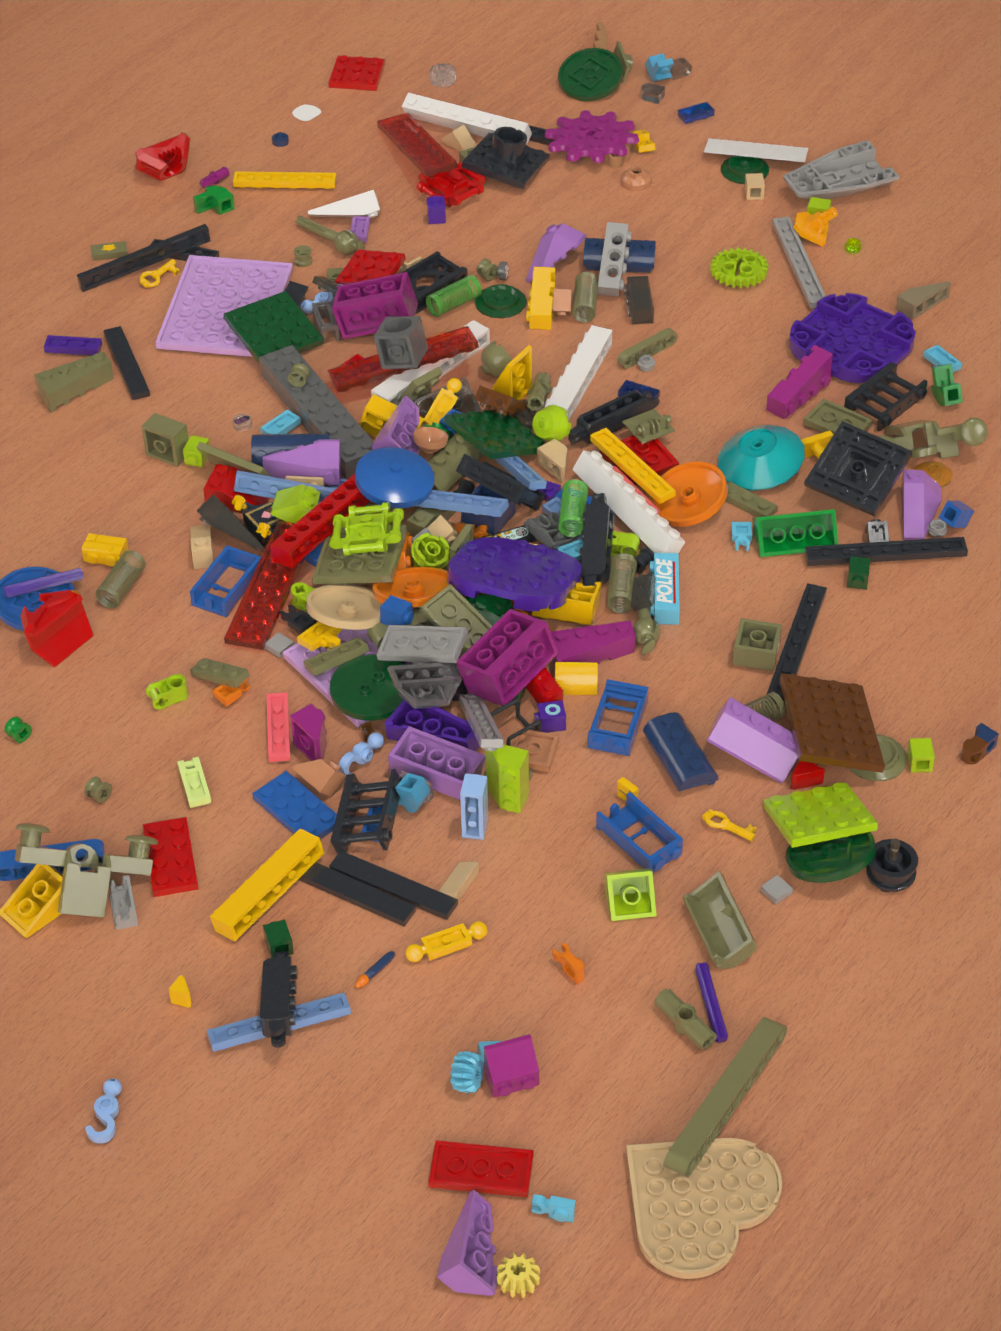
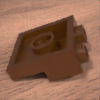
M481 385L475 396V400L480 402L479 406L489 410L492 406L497 408V413L505 416L507 412L514 415L517 409L524 411L526 407L524 402Z

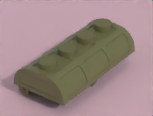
M455 433L447 442V445L438 450L427 461L434 472L433 490L446 492L460 479L462 474L456 472V469L464 454L477 460L483 455L482 452L458 433Z
M720 871L693 892L684 895L685 905L712 961L718 968L730 969L736 967L755 952L757 943Z

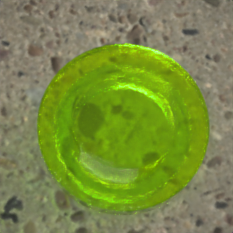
M849 238L844 244V249L851 254L858 253L862 250L861 241L857 238Z

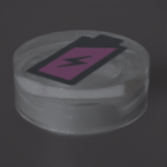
M248 414L236 415L233 418V427L238 431L250 429L252 427L251 416Z

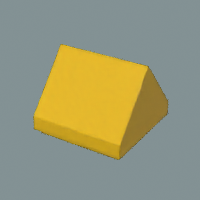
M180 975L169 988L170 1000L173 1004L189 1008L192 1005L190 991L185 977Z

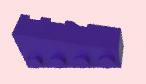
M403 700L384 723L387 738L399 741L410 726L473 751H476L480 746L468 721L438 707L415 709Z

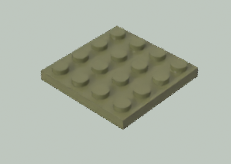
M401 524L400 542L389 544L388 550L385 552L376 551L344 556L343 548L333 549L330 547L329 541L333 536L332 533L324 541L312 577L313 583L327 585L393 582L408 531L406 524ZM342 527L340 538H345V527Z

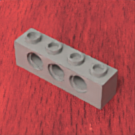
M607 222L598 281V294L619 296L620 290H624L625 280L622 279V274H626L627 263H624V261L629 256L627 242H631L632 231H629V224ZM612 258H618L619 260L613 261V260H611V259H612ZM610 274H616L617 276H615V277H610L609 275H610Z

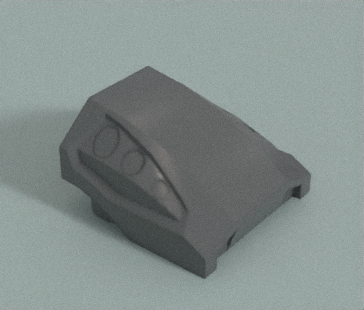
M551 512L548 516L539 514L536 518H528L524 522L529 532L551 549H557L560 546L578 540L576 537L565 536L559 531L560 515L556 512Z

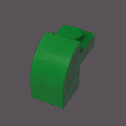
M208 186L205 187L204 193L193 196L194 209L197 214L210 209H214L219 215L235 210L233 195L224 187Z
M952 364L931 367L934 385H931V389L937 402L943 406L962 403L961 384L954 383Z

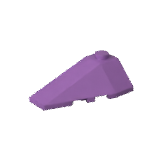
M563 223L550 225L539 243L526 278L527 283L533 281L534 267L554 268V263L567 257L566 252L570 249L575 250L586 238V235Z
M407 396L403 397L376 437L371 447L373 450L384 447H396L410 450L416 454L419 453V447L413 441V432L419 425V408Z
M903 470L901 484L903 540L925 539L928 525H930L933 517H935L936 510L941 503V486L923 470Z
M475 1190L469 1193L440 1260L437 1277L455 1292L492 1296L496 1292L498 1276L497 1266L493 1263L496 1246L491 1244L490 1235L494 1231L491 1204Z

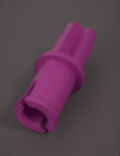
M222 167L215 172H210L208 176L201 179L199 184L203 189L213 184H218L220 180L228 177L230 172L227 167Z

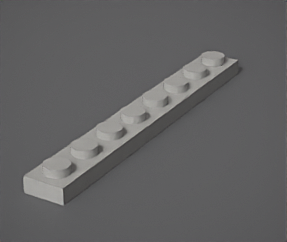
M790 217L772 219L773 228L810 309L816 308L817 301L826 297L800 238L793 228Z
M459 694V704L480 747L486 751H496L497 748H503V737L483 699L472 694Z

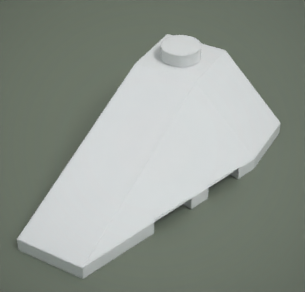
M371 190L309 210L308 214L310 217L362 216L374 218L378 216L381 209L375 191Z

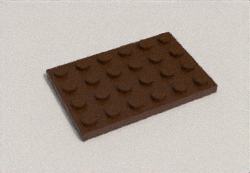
M781 674V689L799 761L883 773L885 764L862 685L842 683L835 680H822L815 677L809 678L795 674Z

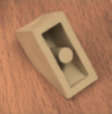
M553 439L537 448V463L561 482L565 481L567 447L558 440Z

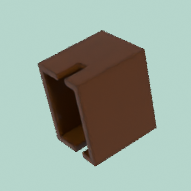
M371 722L365 723L366 726L360 724L361 734L366 743L369 735L375 733Z

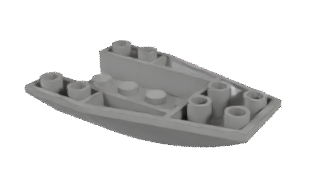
M869 140L838 148L783 175V179L797 197L832 199L889 185L897 181L899 175L892 167L881 168L875 160V147ZM835 171L842 182L829 185L821 174Z

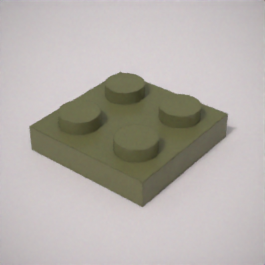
M437 367L414 379L400 396L398 402L400 403L404 396H407L413 403L421 396L423 398L428 396L432 392L431 388L438 384L439 377L443 372Z

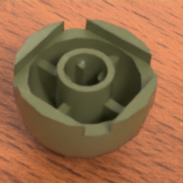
M494 340L481 353L483 364L481 369L486 375L491 374L493 377L499 378L512 359L501 344L495 345L497 341Z

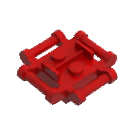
M448 161L441 163V166L427 173L419 174L420 182L416 188L419 192H424L430 197L444 196L445 205L451 207L453 205H460L462 201L476 194H482L484 192L482 185L485 183L486 178L481 174L462 168V162H459L453 168ZM462 173H465L466 175H468V176H469L470 178H472L473 180H470L469 178H467L466 176H464Z

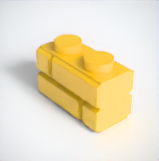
M88 533L86 541L82 546L83 560L90 564L97 563L113 567L121 555L129 550L127 538Z

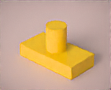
M831 431L801 439L805 448V458L815 455L819 459L834 434Z

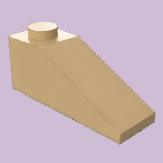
M210 524L190 526L194 570L209 568L214 562Z

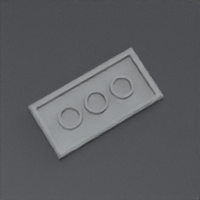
M389 625L376 656L378 660L457 663L467 638L468 630L467 627Z

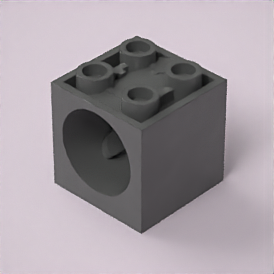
M420 316L385 317L374 335L382 369L417 368L428 350Z

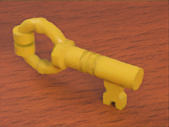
M171 259L157 270L143 272L140 276V284L146 288L158 286L161 281V275L168 270L177 275L180 269L175 268L176 262L174 259ZM151 275L156 281L151 283L145 277Z
M709 809L702 815L703 820L710 827L727 829L751 842L756 837L754 833L757 830L756 826L752 827L749 824L747 828L740 827L730 822V819L723 812ZM714 816H718L723 820L721 823H716L711 819Z

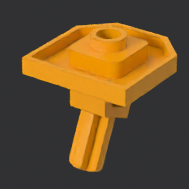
M831 207L823 213L818 211L813 215L808 212L797 213L793 228L799 236L823 247L827 238L828 221L838 215L837 209Z

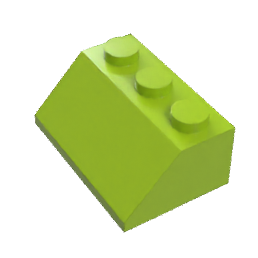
M504 744L503 748H497L496 751L485 750L488 791L499 808L521 814L529 796V751Z

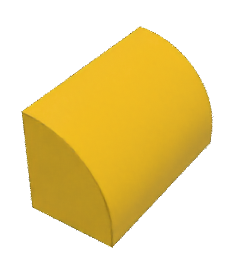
M555 662V681L563 690V695H597L598 663Z

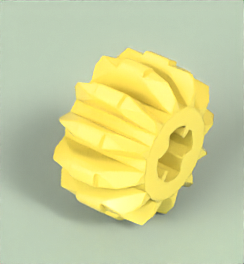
M513 1252L511 1259L504 1257L502 1265L497 1267V1283L501 1285L503 1293L510 1291L512 1298H514L516 1293H520L522 1298H524L526 1291L533 1294L535 1286H538L540 1283V1268L538 1265H535L533 1257L526 1260L525 1253L521 1257H517Z

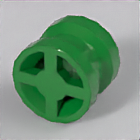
M15 716L8 720L4 732L9 737H13L17 743H22L30 737L32 727L28 723H23L20 717Z

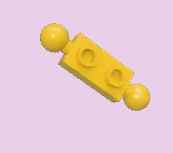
M451 378L447 382L448 390L446 391L443 388L440 390L424 418V423L427 425H432V422L439 424V420L453 408L458 399L453 394L459 392L462 388V383L459 379Z
M481 921L472 923L469 929H466L464 923L422 937V946L418 944L409 945L406 948L405 955L410 962L420 961L424 954H427L429 960H433L472 946V937L477 940L483 939L487 935L488 929L486 924Z

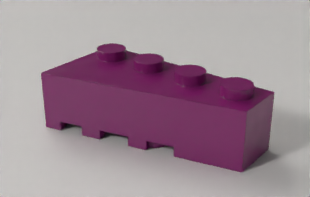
M814 345L811 348L812 353L809 356L804 355L800 360V366L797 369L792 368L786 381L782 379L767 395L766 410L785 419L800 406L805 405L810 398L816 396L824 387H827L831 382L833 354Z
M631 620L551 631L558 650V654L552 659L554 668L555 662L598 663L599 665L602 660L609 659L611 661L635 652V632Z

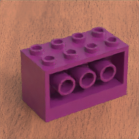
M405 272L338 286L332 310L343 339L376 333L385 317L415 316L418 302L409 275Z
M510 609L457 660L456 665L468 693L503 706L509 703L558 654V650L547 622Z

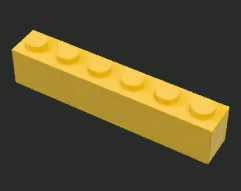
M301 828L292 835L213 912L210 918L215 932L234 942L243 935L324 854L320 838Z

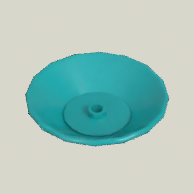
M775 425L753 426L736 433L724 444L718 455V468L724 474L727 482L730 481L746 490L771 489L787 482L799 471L805 459L804 444L797 434L785 427Z

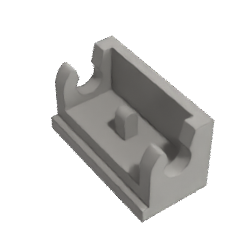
M129 875L123 876V884L121 886H116L114 880L110 882L111 892H109L116 930L138 926Z

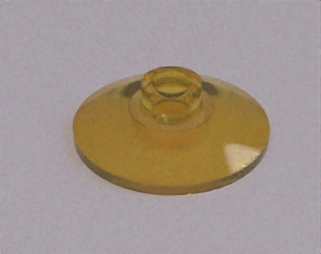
M922 462L914 469L926 472L941 488L947 486L952 480V471L948 466L940 462Z

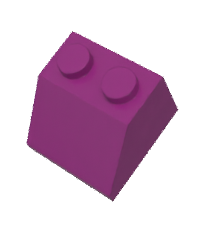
M309 704L290 715L293 745L310 761L324 760L327 746L326 718L322 710L317 709L313 704Z
M530 1034L484 1046V1073L493 1098L507 1096L524 1089L529 1090L539 1085V1067Z

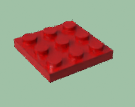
M337 56L329 79V88L377 91L385 66V59L378 57Z
M357 250L336 278L335 283L336 285H345L395 275L406 260L405 253Z
M634 435L620 440L659 476L679 465L676 458L658 438L644 444ZM600 450V454L606 462L617 467L634 485H637L632 478Z

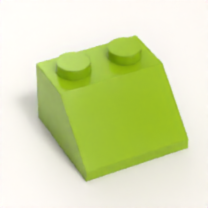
M304 484L279 490L275 494L270 515L294 525L318 505L320 491Z
M645 868L604 873L606 899L611 921L657 916L652 870Z

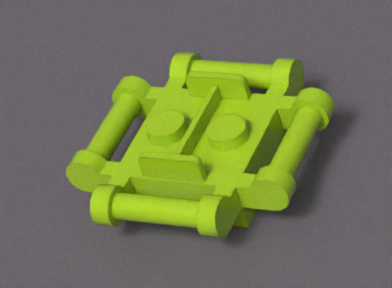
M384 502L382 505L365 507L349 506V517H344L343 515L334 516L333 536L330 538L329 545L333 549L343 548L344 556L376 551L385 552L388 550L389 544L398 543L401 540L400 527L401 521L404 519V511L397 508L390 512L389 502ZM342 527H345V538H340Z

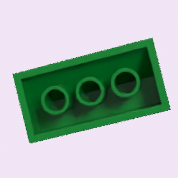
M835 509L752 518L754 539L760 557L805 553V546L839 544Z

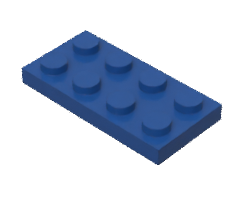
M287 771L252 793L253 799L293 834L301 828L319 837L321 840L333 831L337 814Z

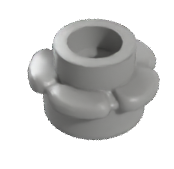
M644 355L639 358L637 364L641 371L649 372L654 369L656 361L650 355Z
M940 519L932 520L927 528L933 537H942L947 532L946 523Z

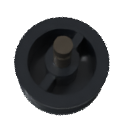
M896 838L885 839L875 843V856L866 866V875L869 881L883 892H898L909 888L915 881L918 866V855L914 848Z

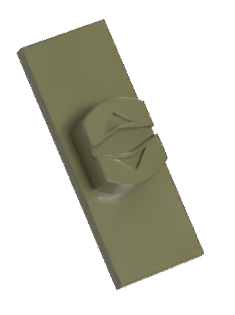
M617 41L613 53L622 63L623 79L621 82L625 83L628 72L632 69L633 59L631 55L624 53L621 42Z

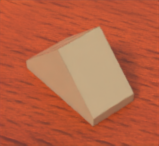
M465 125L460 126L441 139L442 143L459 152L476 147V143Z

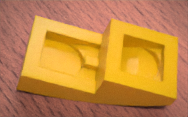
M645 129L629 132L636 133L639 137V142L633 144L639 153L655 150V143L650 140V133Z

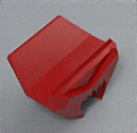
M181 132L180 135L146 148H139L135 151V169L160 181L182 173L186 169L191 138L184 132Z
M76 590L39 594V599L44 602V605H39L40 607L35 609V612H29L24 606L20 615L24 634L31 651L52 667L59 665L93 637V632L82 604L83 598Z

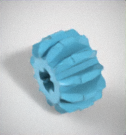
M464 1051L459 1052L454 1057L450 1072V1082L453 1089L464 1093H475L480 1088L484 1072V1062L481 1055Z

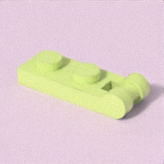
M193 757L192 760L186 762L184 760L177 761L190 808L210 804L211 797L199 757Z

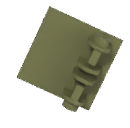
M655 409L622 421L642 444L675 432L670 425L672 422L671 416H661Z

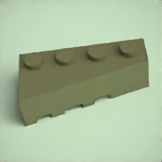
M105 352L96 353L34 375L37 392L51 413L57 410V406L61 404L65 406L70 403V399L77 395L81 397L90 388L96 389L114 379L111 361Z

